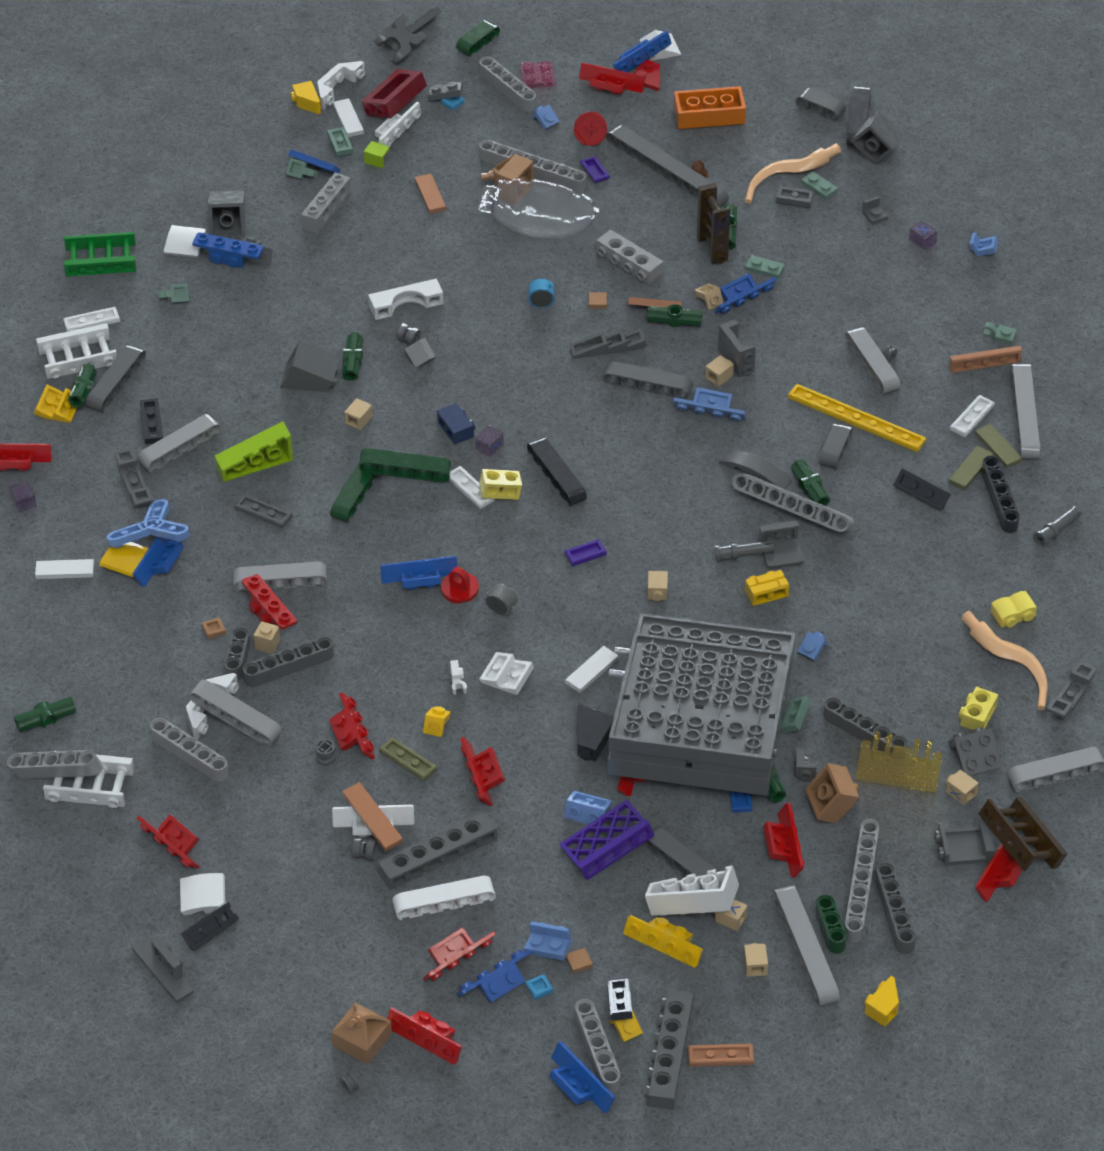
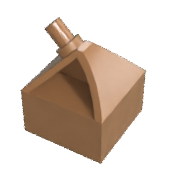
M514 154L495 166L489 173L480 174L481 180L490 179V181H494L497 198L516 205L533 187V161Z
M827 763L805 789L816 817L821 821L839 822L860 800L858 795L859 785L853 783L845 766Z
M355 1002L331 1032L332 1046L369 1064L392 1035L391 1020Z

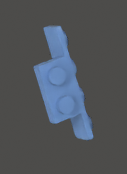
M697 387L693 401L675 397L673 399L674 406H677L676 408L679 410L687 411L688 408L693 409L698 414L709 412L719 418H722L724 415L729 416L734 421L746 420L745 411L730 408L733 395L729 393Z

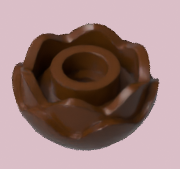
M696 160L692 164L691 169L705 178L709 177L708 171L704 168V163L701 160Z

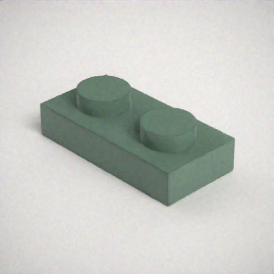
M344 127L327 130L336 157L353 154V148Z
M811 172L801 179V184L825 200L838 192L836 186L815 172Z
M751 255L745 270L779 279L785 264Z
M807 696L790 701L781 725L783 733L800 730L811 702Z

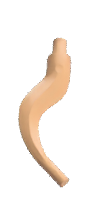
M835 143L827 149L820 148L802 159L781 160L769 164L760 170L750 182L745 203H752L756 187L770 175L781 172L800 173L822 167L829 163L830 158L841 153L840 146Z
M971 611L965 612L961 620L971 629L970 635L983 648L998 657L1019 662L1031 671L1039 686L1037 709L1045 710L1048 691L1047 678L1043 667L1036 657L1025 648L1000 639L985 622H979Z

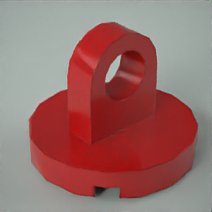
M593 111L585 112L574 123V135L584 145L595 146L601 143L607 135V123L599 113Z
M455 567L450 574L443 578L441 592L443 597L449 602L461 604V602L467 603L477 596L479 583L475 576L467 573L461 567Z

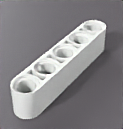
M479 876L402 892L395 895L392 902L397 919L402 920V918L423 916L425 913L442 912L448 908L450 910L457 909L467 904H470V906L476 905L486 900L493 901L496 895L490 877Z

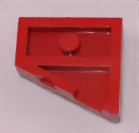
M650 60L644 61L633 74L645 76L644 87L659 91L660 64Z

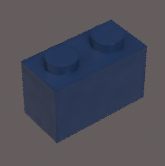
M457 403L437 410V422L454 445L474 437V422L468 419L465 410L460 408Z

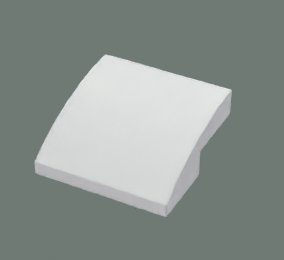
M172 225L167 236L164 254L199 258L201 248L193 246L192 242L198 232L206 233V229Z
M496 652L479 680L483 684L518 695L534 666L532 662L515 660L513 654Z
M207 873L181 878V913L183 915H190L204 911L207 914L225 902L224 874Z

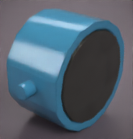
M547 279L532 281L528 287L529 303L534 307L551 306L555 300L554 284Z

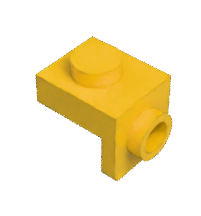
M432 707L425 714L423 733L441 737L444 725L450 718L451 711H447L443 707Z
M633 1010V1019L609 1020L610 1025L614 1024L622 1042L643 1033Z

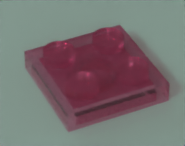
M553 61L520 63L521 80L529 88L556 86Z

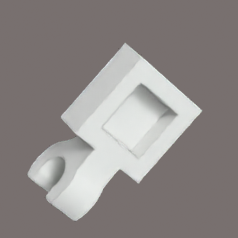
M458 660L450 661L452 693L456 695V690L460 688L466 694L467 685L464 681H461V679H464L463 668H459Z

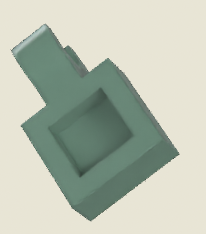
M290 158L286 174L303 179L304 175L317 178L319 171L307 168V162Z
M188 283L171 284L170 290L158 291V298L171 297L172 303L190 301Z
M986 322L983 335L995 337L994 341L1012 345L1017 329L999 325L997 328L993 323Z

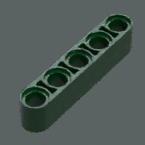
M365 448L360 452L359 469L369 474L444 483L450 479L451 462L443 457Z
M358 463L334 501L330 516L350 522L348 521L349 518L353 517L358 509L356 507L358 504H361L365 497L364 494L366 491H369L373 485L372 481L378 475L360 471Z

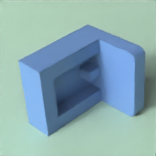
M550 105L537 107L531 117L533 120L537 118L544 130L560 122Z
M972 233L969 246L976 256L991 255L996 253L999 241L996 236L979 239L977 233Z
M808 631L797 652L816 661L824 645L828 646L829 643L825 640V635L817 631L815 633Z

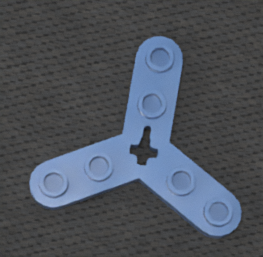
M161 499L150 504L144 521L109 533L107 541L108 545L114 548H120L129 542H137L149 535L184 542L190 536V531L187 525L166 520L170 507L167 500Z

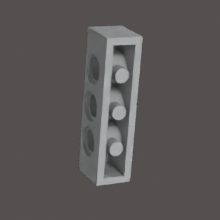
M338 173L333 174L301 214L302 229L319 233L351 193L350 177Z
M611 229L596 240V252L601 257H606L614 265L624 268L627 273L634 274L640 281L650 284L663 274L662 260Z

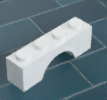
M437 279L368 294L369 307L375 320L391 317L397 306L407 302L419 303L426 308L443 304V291Z

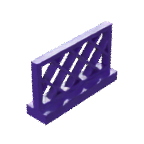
M626 799L561 842L560 846L581 871L584 878L588 880L655 835L649 822L643 819ZM624 809H629L628 816L619 815ZM606 821H612L611 827L602 826ZM617 821H626L625 826L616 827ZM631 821H639L633 827H629ZM589 832H595L594 838L585 837ZM600 832H609L608 838H599ZM614 832H622L616 838H612ZM579 843L577 849H568V846L571 844ZM592 843L591 849H582L583 844ZM597 844H605L598 850H595ZM580 855H588L580 862L578 861Z

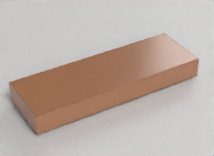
M432 174L416 176V185L429 214L445 211L446 205Z
M630 297L628 300L630 305L668 308L672 304H678L683 308V303L680 301Z
M753 1044L688 1046L689 1067L754 1065Z

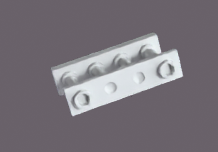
M107 323L36 338L39 355L46 354L49 363L45 365L47 379L78 373L82 365L88 363L93 364L95 369L105 366L110 367L117 358L116 350L109 351L106 340H110ZM99 342L102 353L91 355L88 344ZM81 346L84 357L73 358L71 348ZM64 350L66 360L56 362L53 352Z
M96 755L102 762L103 769L96 775L92 789L81 788L84 776L75 777L72 788L61 787L63 777H55L53 786H43L45 799L51 802L67 801L108 805L111 808L125 807L124 793L120 791L124 776H133V758ZM107 773L117 774L112 791L101 790L104 775Z

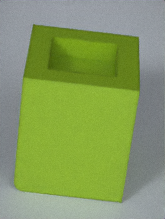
M371 141L364 150V163L383 169L384 156L388 153L389 146Z

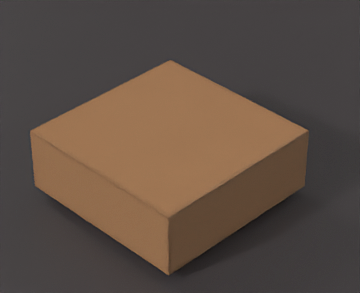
M589 292V309H607V292Z
M220 617L201 623L207 639L226 634Z
M585 948L567 953L566 960L573 974L593 968V963Z

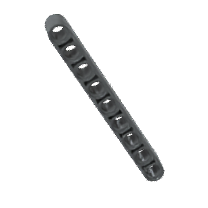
M623 125L617 126L606 135L608 143L611 142L619 150L627 152V155L638 159V162L652 168V171L663 175L665 179L677 184L676 186L688 191L695 198H698V186L713 183ZM717 185V203L720 207L729 201V195L723 188Z

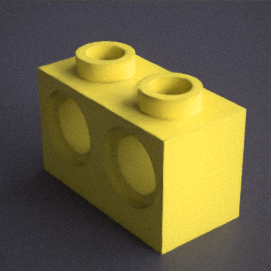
M482 469L479 482L482 498L519 500L522 488L519 471Z
M976 687L973 693H969L966 700L967 705L965 707L962 706L958 717L961 718L960 726L971 730L981 727L985 729L997 707L998 694Z

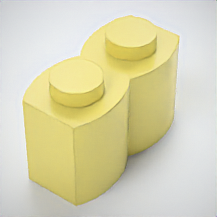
M1026 591L1017 592L1010 597H1003L991 603V613L1001 628L1006 626L1011 628L1018 622H1028L1036 616L1037 607Z

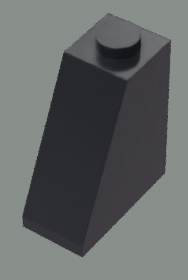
M581 704L577 706L578 756L584 760L596 762L609 740L613 715Z

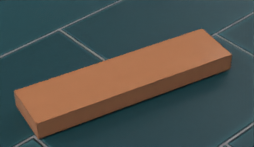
M1021 346L950 356L949 369L950 372L955 373L1020 363L1022 349Z
M360 782L342 791L344 798L385 852L403 843V838Z

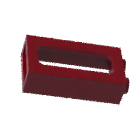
M396 69L361 101L365 114L382 118H392L427 86L422 71Z

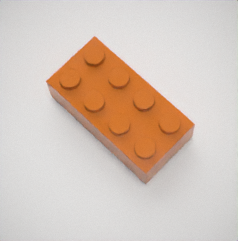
M741 86L674 91V111L678 129L745 124L746 106Z

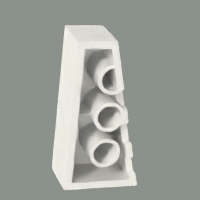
M733 865L725 867V871L716 872V869L709 870L706 875L696 877L695 874H690L679 881L677 878L650 883L645 898L651 916L730 911L739 887Z

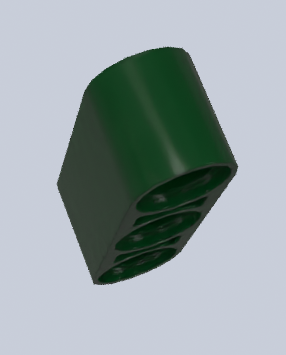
M484 20L459 38L456 49L471 57V54L478 52L482 49L483 45L490 43L495 36L498 37L500 28Z
M821 895L816 901V917L828 950L831 953L839 954L846 948L847 933L834 898L830 895Z

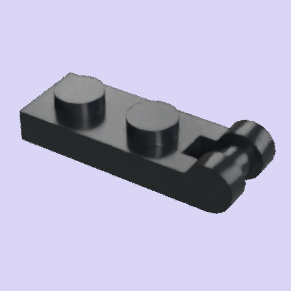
M228 901L180 933L192 951L239 919L237 914L233 913L230 909L231 905ZM224 913V915L226 916V919L224 921L220 917V914Z

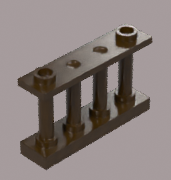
M714 182L698 186L697 239L699 242L707 241L711 247V264H722L728 261L730 208L720 209L717 203V185Z
M1016 797L1010 808L998 809L991 799H987L978 813L1023 871H1027L1033 860L1045 859L1052 869H1056L1068 854L1023 797ZM1006 816H1010L1015 823H1010ZM1017 831H1022L1026 837H1021ZM1028 845H1033L1037 851H1032Z

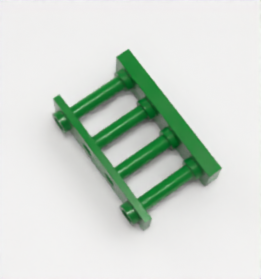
M134 232L64 236L65 250H70V260H64L66 277L137 272L135 255L130 256V246H136ZM112 247H123V256L113 257ZM105 248L106 257L95 258V249ZM88 249V259H77V250Z

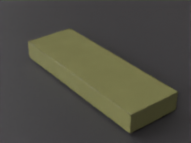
M991 424L975 430V435L999 459L1006 469L1022 462V457Z
M976 446L950 477L949 483L966 490L982 471L983 459L986 456H993V453Z
M393 737L379 748L380 753L422 781H426L437 771L436 765Z

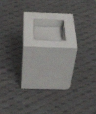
M426 338L418 340L405 348L415 367L435 357Z

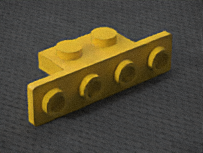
M632 915L627 918L623 931L624 935L694 968L698 966L703 949L690 943L693 934L688 932L686 928L675 926L665 918L656 917L649 923Z

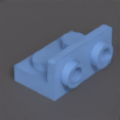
M573 791L567 799L564 817L590 824L611 809L612 801Z
M531 922L530 929L532 933L524 950H530V954L564 961L573 943L570 930L563 926Z

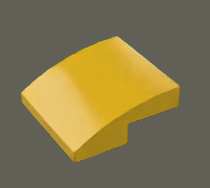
M47 384L33 414L45 419L70 423L77 409L70 406L68 401L71 390L65 388L64 392Z
M132 542L126 543L120 548L110 546L102 557L99 566L134 577V570L149 548Z

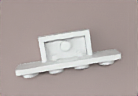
M416 102L403 115L396 114L384 121L375 130V136L379 138V143L390 147L420 117V103Z
M413 805L378 806L393 826L414 824ZM352 807L332 808L333 827H353V835H358L359 837L372 835Z

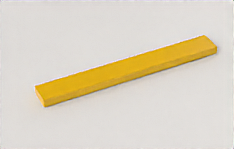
M796 384L788 394V398L915 452H918L926 442V437L799 384Z

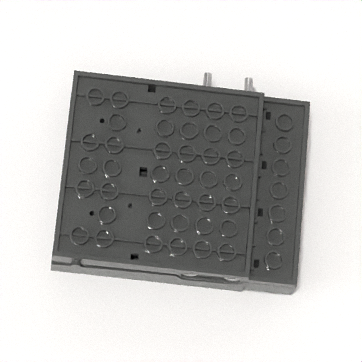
M640 613L631 649L615 647L614 650L615 654L629 655L625 671L609 670V676L623 678L609 735L608 750L610 752L607 774L768 796L775 757H777L778 752L777 746L794 658L796 633Z

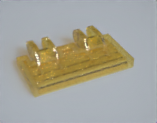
M875 732L872 750H870L871 741L862 740L856 780L936 793L942 753L934 752L933 760H930L932 741L928 740L926 743L925 758L917 757L918 749L920 748V739L915 738L912 757H910L911 748L896 745L893 747V753L890 754L893 734L886 736L885 752L877 750L881 736L880 732Z

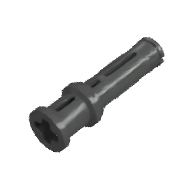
M1071 507L1070 510L1053 523L1045 524L1041 531H1036L1033 534L1034 541L1045 547L1049 540L1055 539L1058 536L1059 531L1080 517V511L1074 514L1078 508Z
M773 540L743 545L731 543L729 546L721 547L715 545L717 562L731 558L737 560L740 556L774 552Z

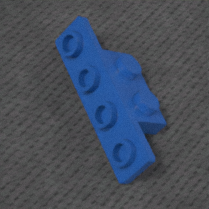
M664 31L650 41L645 39L621 54L620 59L613 63L614 69L628 72L670 46L672 42L669 32Z
M201 232L196 234L192 245L195 247L209 250L210 261L216 264L230 265L231 267L243 268L245 257L259 259L264 250L263 245Z
M748 273L722 286L720 291L726 302L716 308L715 314L720 312L725 314L732 309V306L736 305L738 307L746 302L745 299L750 297L752 300L760 295L759 292L763 290L765 292L770 291L774 288V283L777 281L776 277L757 286Z
M162 537L155 538L133 572V576L140 586L145 587L153 574H165L171 570L172 565L185 547L182 542H175L174 540L163 539Z
M456 556L382 564L380 566L382 583L401 582L403 588L409 590L416 589L419 586L435 587L437 584H441V577L447 576L457 567Z
M520 949L511 955L512 960L506 963L505 960H502L494 965L496 970L491 973L486 970L476 976L478 981L473 984L471 981H468L461 985V991L456 993L457 997L479 986L487 1001L491 1003L525 982V979L515 962L531 953L530 950L523 953Z
M563 1042L557 1043L551 1058L560 1068L552 1070L549 1077L576 1105L592 1100L604 1113L609 1112L615 1096Z

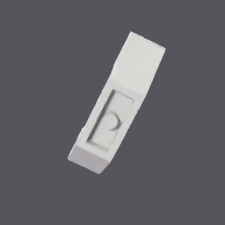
M364 62L339 63L317 81L321 109L324 110L327 106L333 104V88L336 84L341 83L344 78L355 83L358 79L364 77Z
M235 673L206 679L229 694H235L239 688L237 674ZM190 700L186 706L187 719L193 737L198 740L201 735L206 734L209 725L207 724V716L203 714L204 709Z

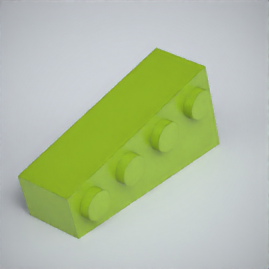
M282 421L215 455L216 469L222 481L226 482L293 461L291 435L284 422Z

